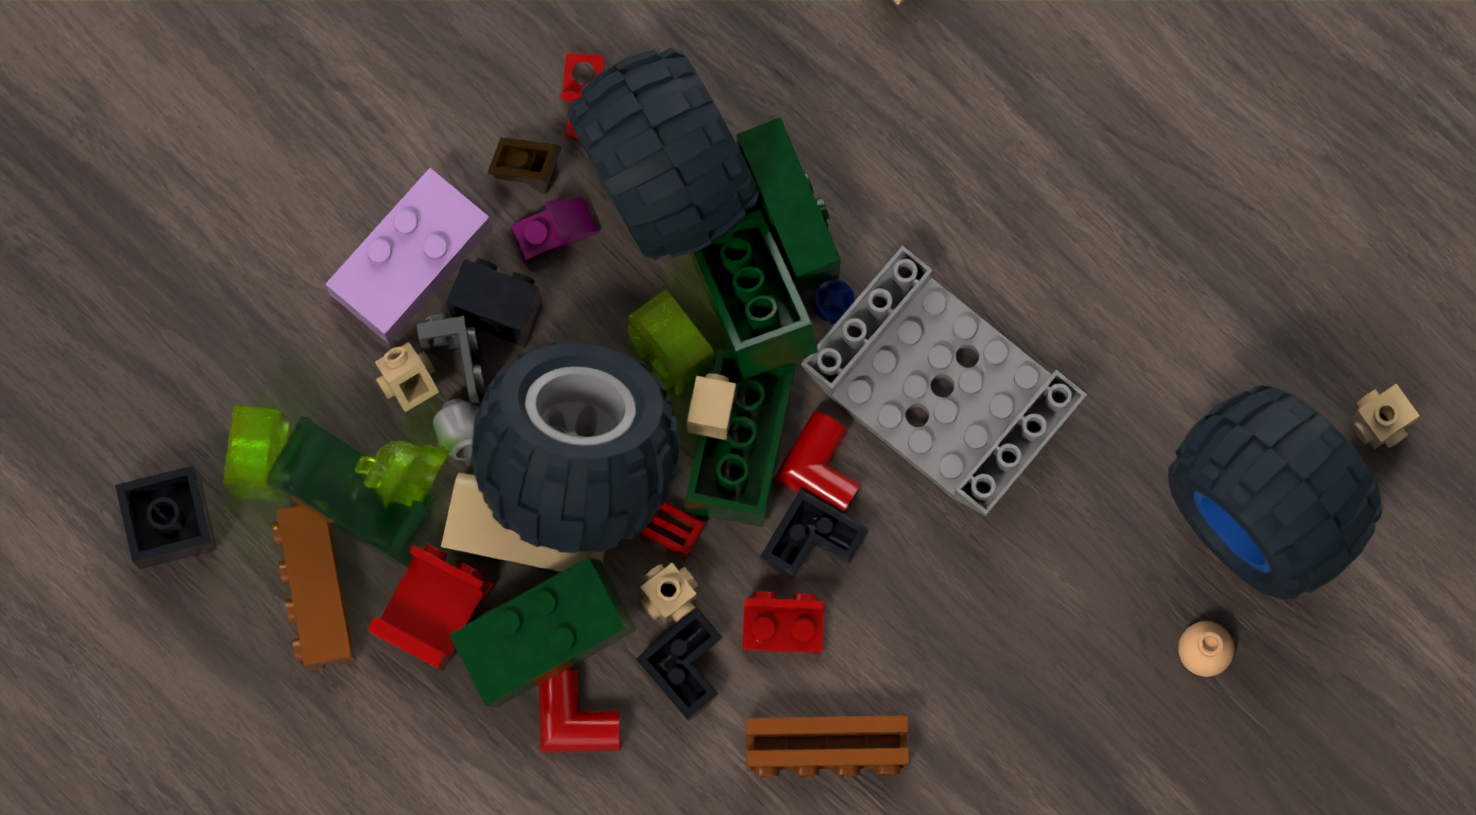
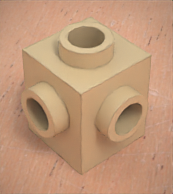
M409 342L401 347L392 348L384 357L375 361L382 376L376 379L387 399L395 396L405 412L439 393L430 376L436 372L424 351L417 355Z
M1395 384L1380 395L1375 389L1356 403L1359 409L1351 418L1355 422L1352 426L1356 435L1364 444L1370 443L1375 450L1384 443L1388 448H1391L1407 437L1408 433L1405 429L1412 425L1420 415L1399 386Z
M673 563L665 568L659 564L642 578L645 584L640 588L644 598L640 600V603L653 620L660 617L665 625L669 624L672 620L678 623L695 609L693 604L697 602V593L694 589L698 587V584L685 567L678 571ZM667 584H672L676 587V593L671 597H665L661 593V589Z

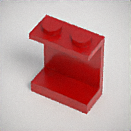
M426 544L424 550L413 545L410 553L414 556L381 618L374 617L367 631L443 672L456 648L449 634L469 624L488 586L480 580L483 573L464 563H461L459 568L446 563L445 560L448 555Z

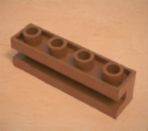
M324 501L276 510L278 521L272 522L271 525L275 545H282L285 560L278 561L282 584H289L292 599L285 600L289 623L296 622L299 638L292 639L296 662L303 661L304 667L308 671L322 669L324 665L337 662L340 665L356 662L328 507Z
M908 716L746 718L747 771H755L756 778L779 777V771L795 770V777H818L819 770H836V776L853 777L860 776V769H876L877 776L900 775V769H907L909 766Z

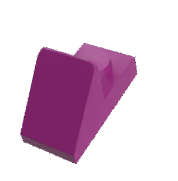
M583 196L545 202L546 210L510 225L526 263L598 233Z

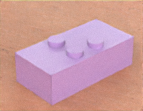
M429 168L325 285L333 298L385 342L390 344L460 266L464 259L492 230L490 218L433 169Z

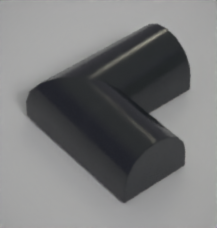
M800 489L762 552L760 559L773 570L791 579L796 577L814 545L850 564L862 546L869 528Z
M696 607L636 658L640 666L688 721L707 708L719 695L693 663L721 641L723 637Z

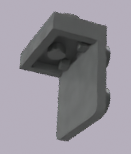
M436 314L426 317L425 323L416 324L418 338L426 355L461 349L471 403L477 404L480 407V397H483L486 393V384L481 365L475 366L474 359L481 358L475 327H467L464 316L449 318L448 314Z

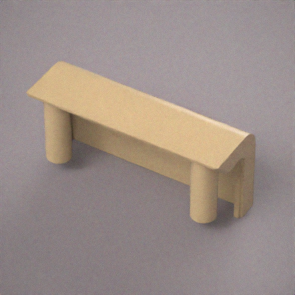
M458 472L442 539V548L559 572L566 570L587 557L600 559L603 564L605 550L600 552L595 550L580 551L578 554L561 553L555 549L542 546L536 547L520 540V535L512 530L504 529L492 517L493 512L488 508L487 503L484 502L482 492H479L475 475Z

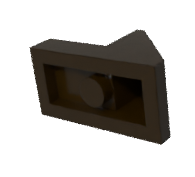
M501 137L487 173L496 179L526 183L541 194H545L562 147L557 144Z

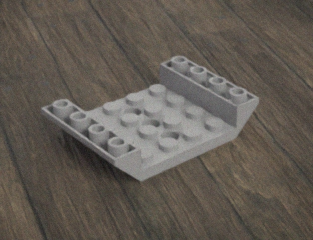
M902 245L817 345L818 353L809 355L802 362L801 366L834 402L944 492L960 503L987 516L1085 399L1087 394L1059 371L1055 370L1053 374H1050L935 281L932 278L933 270ZM964 348L974 350L978 356V363L970 368L962 367L956 360L957 352ZM937 378H946L952 383L953 392L947 397H938L932 392L931 383ZM914 407L924 409L928 415V422L921 427L911 426L906 420V413L909 409Z

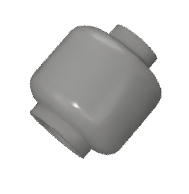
M453 399L446 402L442 409L434 416L433 428L439 448L444 454L456 460L471 459L474 419L480 408L477 404L465 402L463 399Z

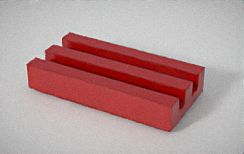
M664 502L663 506H659L658 509L692 526L691 533L656 515L650 523L686 541L684 546L648 527L639 535L687 559L692 547L698 540L699 534L705 527V522Z

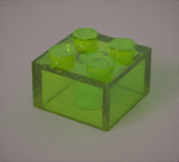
M664 289L628 316L629 330L627 334L630 338L628 343L640 359L646 356L649 358L654 369L651 371L652 374L660 378L666 389L671 387L676 395H679L695 383L696 376L703 377L714 368V350L667 289Z
M243 405L233 406L223 484L234 498L281 503L282 492L289 491L291 469L286 468L287 453H294L296 430L291 429V422L288 421L282 410Z

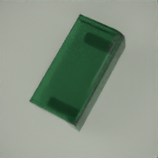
M301 416L268 473L267 485L392 563L411 569L412 554L409 547L431 511L429 507L434 497L425 494L312 422V419Z

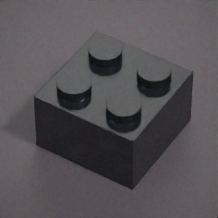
M476 258L475 263L464 259L446 302L451 317L464 316L467 326H474L477 330L525 348L543 306L539 287L534 285L535 281L526 275L513 272L512 276L497 271L498 266L484 259Z
M193 465L115 485L132 562L139 569L218 550L201 476Z

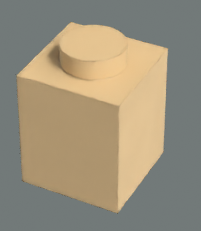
M707 374L706 377L696 376L687 419V433L727 439L736 394V383H731L727 377L718 374Z

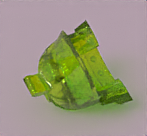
M402 440L393 441L384 447H380L375 458L370 456L361 457L354 470L356 473L368 474L364 485L375 489L382 497L385 509L391 502H399L418 512L450 449L444 445L433 447L431 444H425L420 446Z

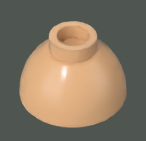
M1212 621L1197 622L1189 626L1181 635L1178 645L1179 657L1183 665L1190 672L1203 677L1215 676L1222 673L1230 665L1234 656V642L1230 633L1222 625Z

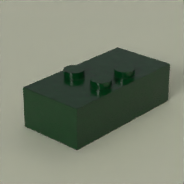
M781 117L738 133L737 145L759 189L758 207L764 216L798 294L838 279L841 258L828 230L827 220L830 217L822 197L815 199L811 181L807 173L802 169Z
M761 210L746 214V218L726 236L699 251L691 253L694 266L743 380L818 353L812 323Z
M721 349L717 350L712 374L725 376L729 379V382L736 383L735 400L727 439L703 435L698 437L685 497V512L763 527L792 392L796 364L788 363L743 380L732 352Z
M587 557L449 635L485 706L499 707L637 630L601 560Z

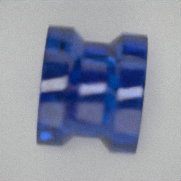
M829 280L818 288L815 296V311L822 321L835 325L854 303V293L851 287L840 280Z

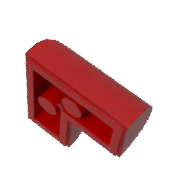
M814 411L775 474L773 481L796 494L801 489L845 515L860 490L861 484L828 466L845 438L847 434L846 428L831 417Z
M566 669L538 685L540 753L621 751L620 711H580L579 672L577 670Z

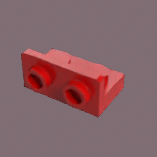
M753 592L752 598H744L742 651L822 654L824 601H816V595L798 593L792 595V600L776 599L777 594L772 592Z

